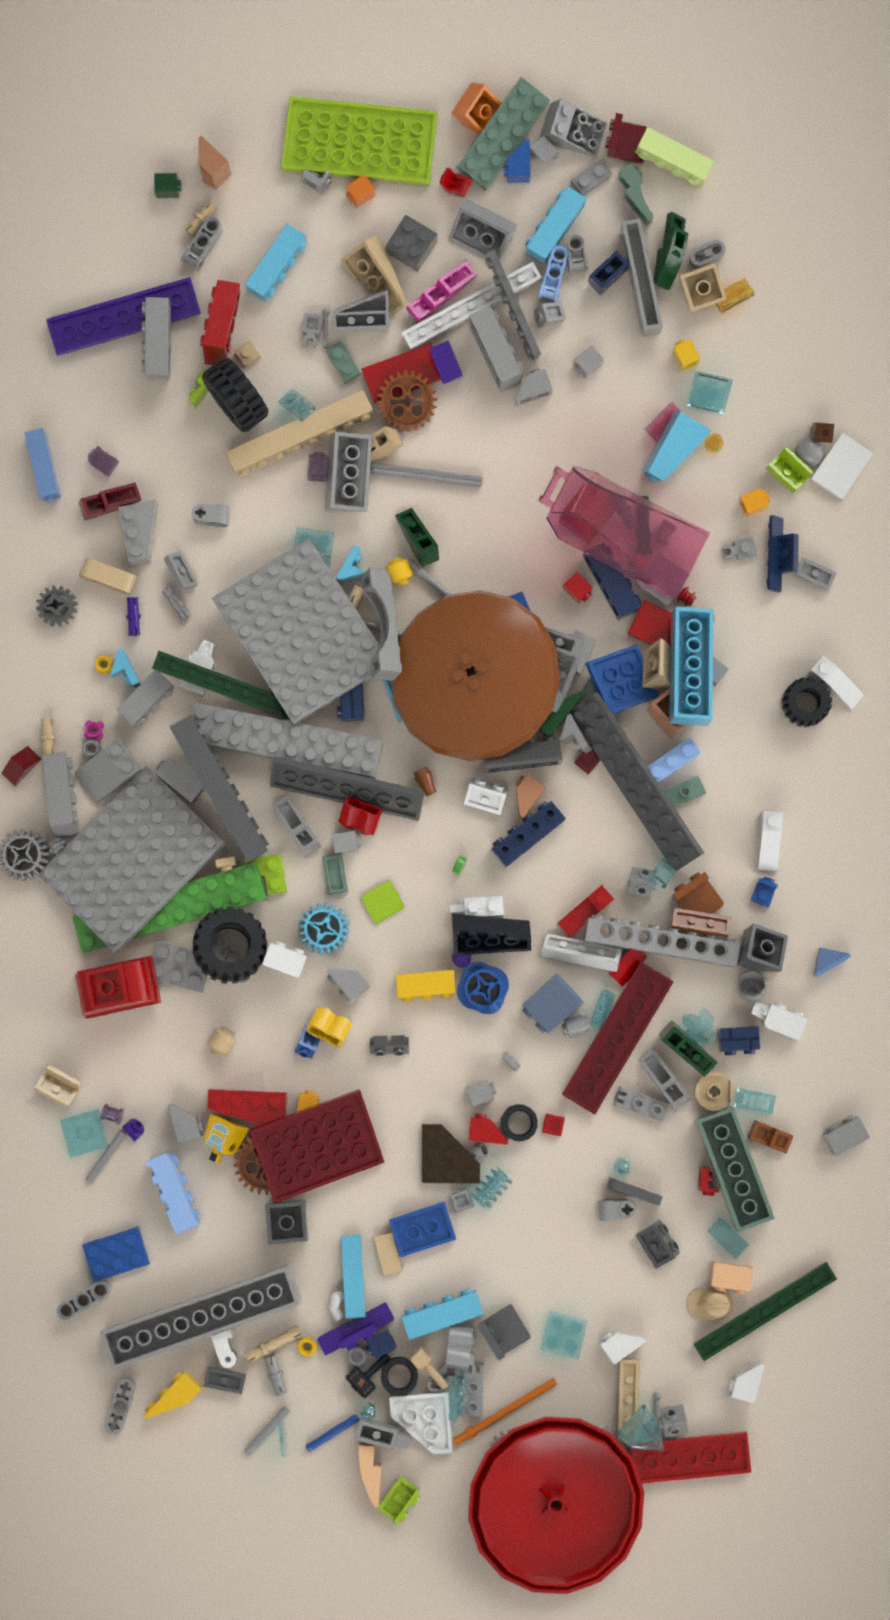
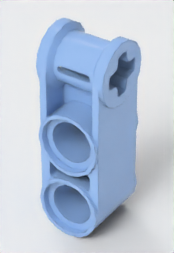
M556 246L552 249L538 298L544 297L557 302L568 257L565 247ZM556 254H561L564 258L558 260L554 256ZM557 272L559 276L551 277L550 273Z

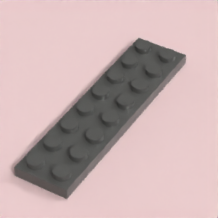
M275 756L273 760L271 787L343 804L347 797L361 800L365 804L381 808L383 810L382 813L416 821L420 819L425 794L423 790Z

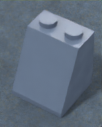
M557 973L522 1004L524 1007L522 1011L529 1019L533 1017L537 1021L535 1026L542 1033L546 1031L549 1034L584 1001Z

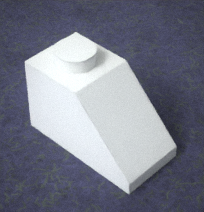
M615 1331L603 1335L600 1345L615 1365L645 1343L646 1340L641 1335Z
M757 1362L735 1374L733 1380L730 1379L727 1391H730L729 1395L754 1404L765 1365L762 1362Z

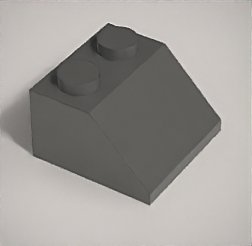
M753 923L743 931L737 965L757 972H781L788 936Z

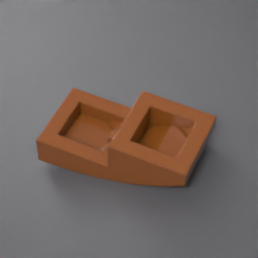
M754 1120L747 1138L787 1154L793 1135Z

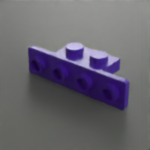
M384 1302L365 1312L366 1318L352 1319L319 1336L317 1341L324 1355H328L340 1348L352 1349L358 1345L357 1341L363 1338L367 1341L374 1337V1332L378 1328L394 1320L388 1304Z

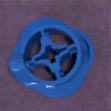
M472 962L466 966L462 973L461 980L457 986V996L466 1008L473 1009L482 1014H494L499 1011L504 1003V998L509 989V981L501 969L484 962ZM480 973H490L496 979L484 981ZM475 976V987L467 991L470 979ZM480 982L488 986L485 988L486 995L481 990L478 991L481 988ZM495 985H498V992L495 998L491 1000L490 990ZM482 995L486 1003H476L470 997Z

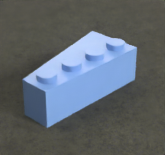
M171 1151L146 1161L147 1168L152 1167L151 1177L154 1184L160 1186L159 1196L163 1204H167L166 1213L175 1234L198 1226L201 1217L198 1210L194 1209L191 1203L194 1201L191 1191H187L184 1185L187 1181L184 1173L179 1172L178 1165L180 1163L177 1155H173Z

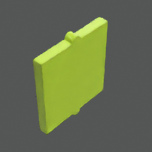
M390 880L360 896L367 908L366 912L370 913L375 924L405 908L399 898V892L395 891Z

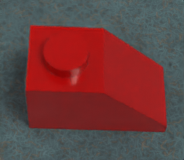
M475 1113V1117H471L469 1141L508 1145V1140L492 1120L486 1118V1114Z

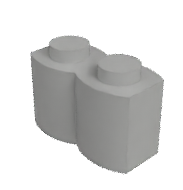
M450 1326L445 1368L468 1371L469 1365L473 1366L474 1354L471 1353V1346L476 1345L477 1337L476 1334H473V1328Z

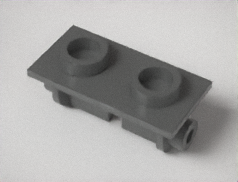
M391 1035V1042H387V1036H374V1038H370V1054L375 1056H384L385 1054L402 1056L409 1054V1037H405V1035Z

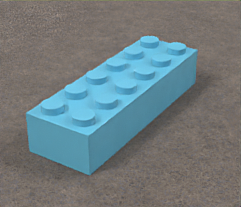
M675 607L671 613L669 724L708 726L712 721L713 609Z

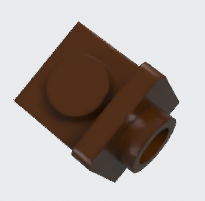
M812 423L814 442H833L834 424Z

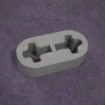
M445 1364L436 1370L448 1384L453 1382L460 1372L459 1369H455L454 1375L450 1373L445 1377L444 1374L447 1372ZM430 1376L427 1381L428 1389L433 1393L441 1392V1387H431L433 1378Z

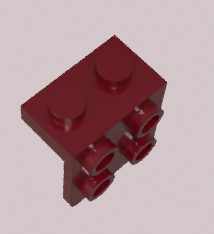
M616 113L615 119L610 121L609 130L612 131L611 137L607 136L605 148H608L607 157L643 163L644 159L640 158L635 151L647 126L622 122L623 114Z

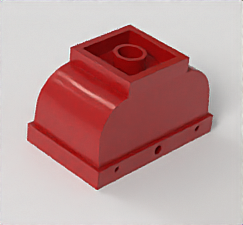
M145 956L81 970L75 974L81 1011L86 1019L162 1003L153 956Z

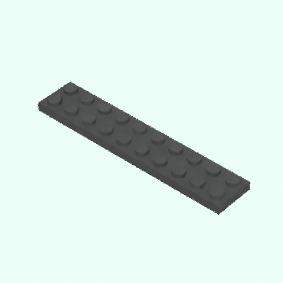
M599 693L593 694L573 709L570 714L574 717L576 724L674 872L704 854V851Z

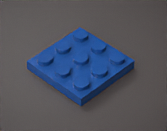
M637 644L585 664L597 692L612 714L659 697L657 689L642 687L643 656Z

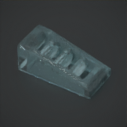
M738 1088L734 1107L773 1115L776 1095ZM744 1093L747 1094L746 1105H742ZM751 1095H755L753 1107L750 1106ZM761 1096V1107L757 1108L758 1098ZM766 1098H770L768 1110L764 1109Z

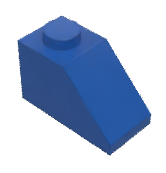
M525 140L507 158V165H504V176H507L508 183H530V140Z

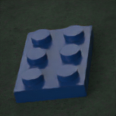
M445 1201L389 1219L400 1257L456 1240Z
M139 1226L82 1244L93 1282L150 1264Z

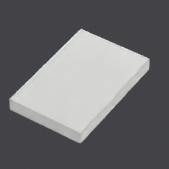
M842 433L810 480L842 501L874 453Z

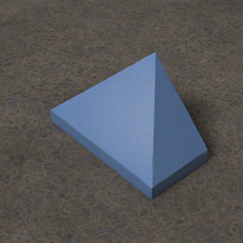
M819 948L813 973L814 976L819 977L851 957L850 954Z

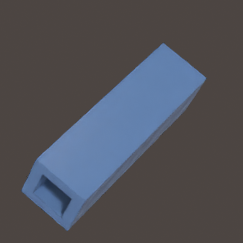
M43 428L24 432L39 497L46 503L54 502L61 495L46 432Z

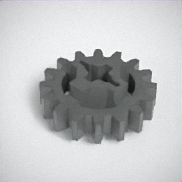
M53 585L51 591L45 588L46 594L40 593L42 599L36 600L40 604V606L36 607V610L41 611L38 616L44 618L43 622L45 624L50 621L52 627H54L55 623L62 627V622L68 625L69 618L75 619L72 613L78 612L74 608V606L78 605L77 601H73L76 598L75 595H70L71 591L69 589L64 591L63 586H60L58 590ZM60 595L65 596L68 600H62ZM56 603H59L61 605L58 606V610L54 608L56 606ZM46 612H52L55 618L48 616Z

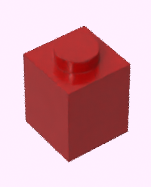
M578 572L563 584V589L578 604L581 601L585 603L592 596L590 592L593 587Z

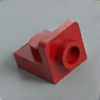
M699 1167L698 1190L702 1191V1195L714 1196V1192L719 1193V1188L708 1187V1184L712 1183V1172H709V1168Z

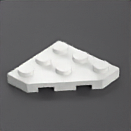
M448 1391L389 1396L390 1415L393 1420L398 1422L432 1454L453 1453Z

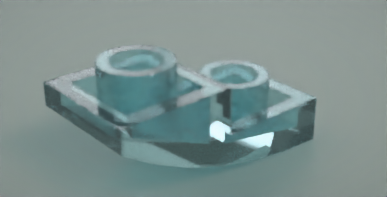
M291 389L278 400L290 414L293 413L300 421L305 420L316 410L309 400L294 389Z

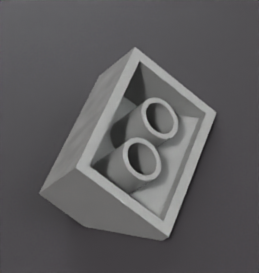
M467 199L458 211L448 239L484 258H487L486 255L489 251L495 249L500 260L512 239L517 224Z

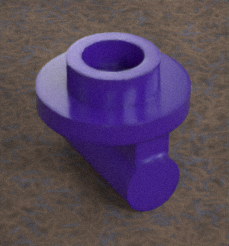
M130 1119L122 1126L123 1130L134 1142L144 1133V1126L137 1119Z

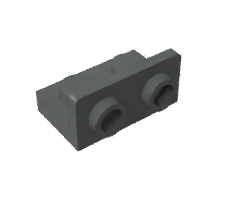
M660 1219L635 1235L655 1268L670 1262L680 1254L678 1244L672 1240L667 1226Z

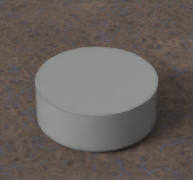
M355 1346L349 1349L347 1360L352 1366H361L366 1361L367 1354L363 1347Z

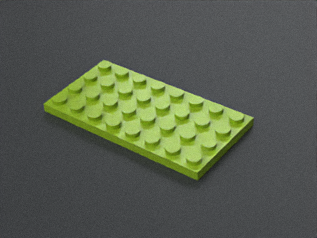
M290 96L281 169L282 171L303 173L306 169L309 172L314 171L320 175H324L326 171H329L331 176L359 178L365 174L368 180L430 186L438 111Z

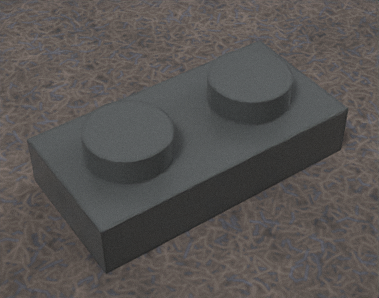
M208 1366L203 1387L242 1394L246 1374Z

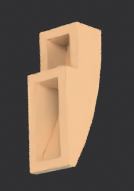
M359 1442V1464L363 1483L374 1507H379L382 1463H374L375 1445Z

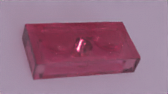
M670 402L645 428L657 443L673 413L681 412L673 402Z

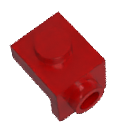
M448 167L439 181V184L446 193L465 197L472 183L470 177L455 174Z

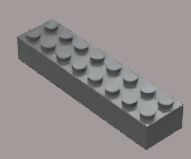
M187 715L170 725L169 728L247 862H250L267 852L266 846L269 844L262 833L259 835L256 831L259 829V826L253 817H248L249 809L243 800L239 801L237 798L240 794L234 784H229L227 779L230 776L226 769L219 767L218 762L220 759L214 750L210 751L208 745L211 743L205 734H200L198 729L201 726L195 716L191 718L190 715Z

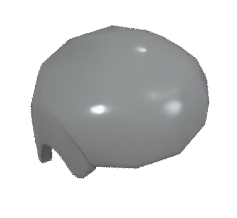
M811 438L800 441L795 448V455L808 467L818 465L824 453L821 443L814 442Z
M746 971L739 976L737 991L742 999L753 1002L760 1000L765 995L767 984L762 973Z

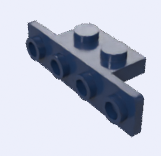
M770 515L768 524L767 589L780 593L782 574L798 572L799 535L795 533L783 535L784 519Z

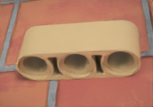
M90 558L85 559L79 574L80 577L127 595L131 594L137 579L131 573Z

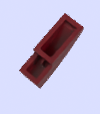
M136 482L81 498L79 506L84 520H89L119 510L118 507L132 505L140 502L142 499Z

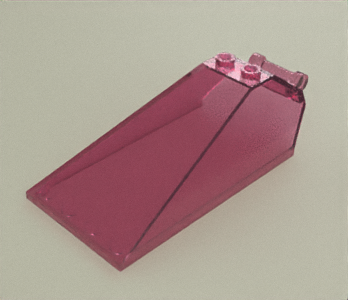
M555 466L554 474L543 495H540L538 502L551 508L546 519L556 534L557 539L676 600L710 532L591 470L573 466L570 473L562 468ZM563 478L565 482L555 502L550 500V497L559 479Z

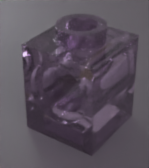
M322 452L309 454L308 480L327 482L328 455Z

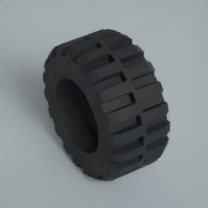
M222 358L203 373V383L211 396L241 432H248L268 416L269 410L261 395L244 372L230 358Z
M227 907L225 910L218 908L214 913H208L206 918L199 922L193 938V957L196 959L197 966L202 969L201 972L211 976L210 979L214 981L216 979L220 980L224 984H227V982L235 984L239 980L243 979L245 981L249 979L250 975H254L262 965L267 949L265 929H262V923L259 919L255 920L252 913L249 912L247 914L242 908H238V910L233 909V907ZM224 929H234L241 932L248 942L247 953L242 959L235 962L220 960L214 955L211 947L215 934Z

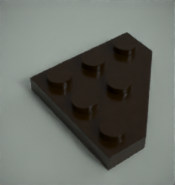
M422 1124V1183L480 1184V1163L442 1124Z

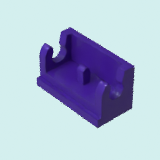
M445 341L429 348L443 384L463 376L450 341Z

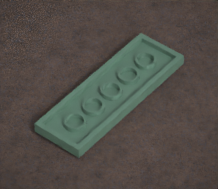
M520 77L456 168L486 191L507 162V158L515 151L550 102V99Z

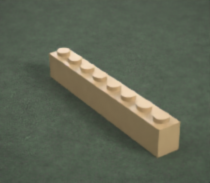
M361 390L226 451V454L236 476H245L254 468H263L274 459L275 461L281 460L285 457V454L299 452L303 449V446L308 444L314 445L325 436L329 438L330 434L335 431L347 430L352 428L356 422L369 420L374 415L373 409L364 390Z

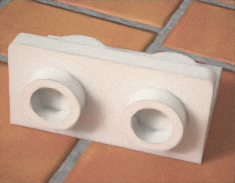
M480 777L472 778L464 805L501 815L508 788L500 783L492 784L486 782L485 779Z

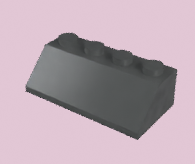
M554 737L543 738V742H536L535 739H532L501 757L484 759L485 774L561 765L563 759L560 742L555 740Z

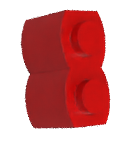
M347 797L338 822L345 828H355L364 835H374L383 810L375 805L365 804L359 799Z

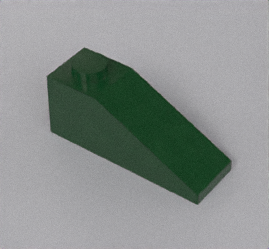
M410 508L396 514L395 518L421 566L425 567L438 561V545L415 511Z
M582 690L566 697L556 713L551 712L538 731L547 738L551 737L586 692Z
M673 1020L659 1033L661 1041L704 1077L718 1063Z

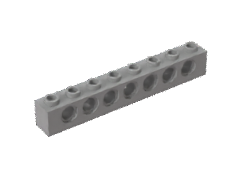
M592 915L591 918H586L582 940L584 942L737 967L740 943H735V939L724 937V940H717L715 935L705 934V937H699L697 932L686 931V934L678 933L679 929L667 928V931L659 930L660 926L649 924L648 928L641 927L639 922L630 921L629 924H624L621 919L616 918L606 921L603 920V916ZM603 925L609 928L607 936H603L600 932ZM622 928L628 931V937L625 940L619 935ZM640 932H644L647 935V940L644 943L638 939ZM659 935H663L666 939V943L663 946L657 942ZM679 938L685 942L683 949H679L676 946V941ZM698 941L703 944L702 952H698L695 949V944ZM716 945H720L722 948V953L719 956L714 952Z

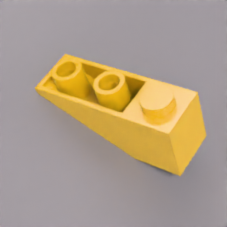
M187 1370L183 1374L179 1372L171 1380L174 1384L170 1388L165 1387L158 1394L160 1399L156 1403L152 1401L144 1409L147 1413L143 1417L146 1419L188 1404L203 1386Z

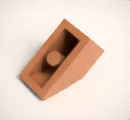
M529 774L525 777L521 776L515 784L518 786L516 788V796L521 819H524L546 789L543 784Z

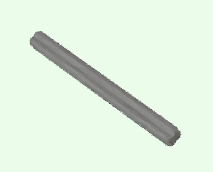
M376 462L371 464V473L472 487L482 486L483 478L481 476Z

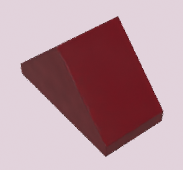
M27 746L9 759L1 774L16 787L42 759Z

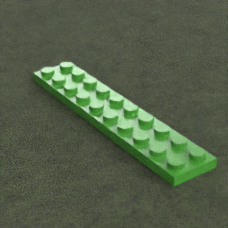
M257 862L187 882L132 939L206 918L208 913H214L218 908L225 910L227 907H233V909L267 900ZM78 915L72 916L83 954L108 947Z

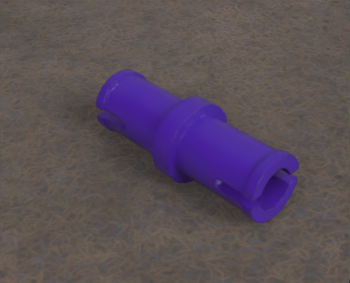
M127 597L128 614L126 619H128V636H140L139 619H141V614H139V597Z

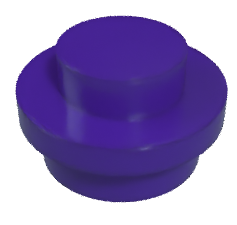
M453 953L452 961L457 967L464 968L470 964L471 954L454 955Z

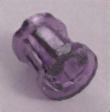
M104 1104L100 1120L106 1119L115 1122L119 1126L123 1118L124 1109L110 1107L109 1104Z

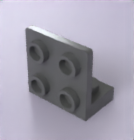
M512 1304L507 1305L478 1323V1328L498 1361L503 1359L506 1353L531 1338Z

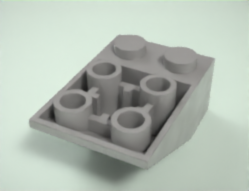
M559 99L550 103L539 138L544 135L554 146L597 157L607 122L563 99Z

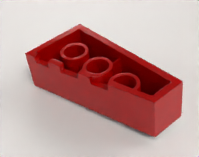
M217 280L216 287L213 286L211 298H213L212 303L209 302V318L205 319L204 330L206 331L205 335H201L200 339L205 364L214 365L222 358L227 357L226 352H230L231 334L229 333L233 334L235 318L232 317L237 315L241 294L240 283Z
M208 1089L207 1109L262 1125L287 1116L288 1092Z

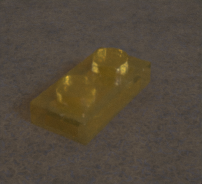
M744 278L725 288L727 300L715 305L723 313L753 297L754 291Z

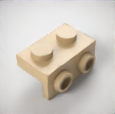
M47 1065L34 1090L68 1109L80 1091L81 1083L76 1077L62 1073V1070L58 1067Z

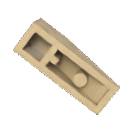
M385 426L371 435L370 463L389 456L403 447L396 429Z

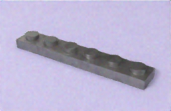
M494 249L487 253L486 265L489 270L492 269L495 275L493 276L494 283L497 287L500 286L502 301L509 306L510 311H508L510 319L512 322H516L518 327L516 332L519 338H523L525 342L524 350L527 356H531L533 360L539 357L541 352Z

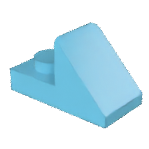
M354 545L336 576L338 583L361 578L365 573L354 566L358 565L362 559L361 548Z
M121 648L118 650L110 676L114 678L126 672L123 675L128 685L132 684L136 688L141 685V682L125 651Z

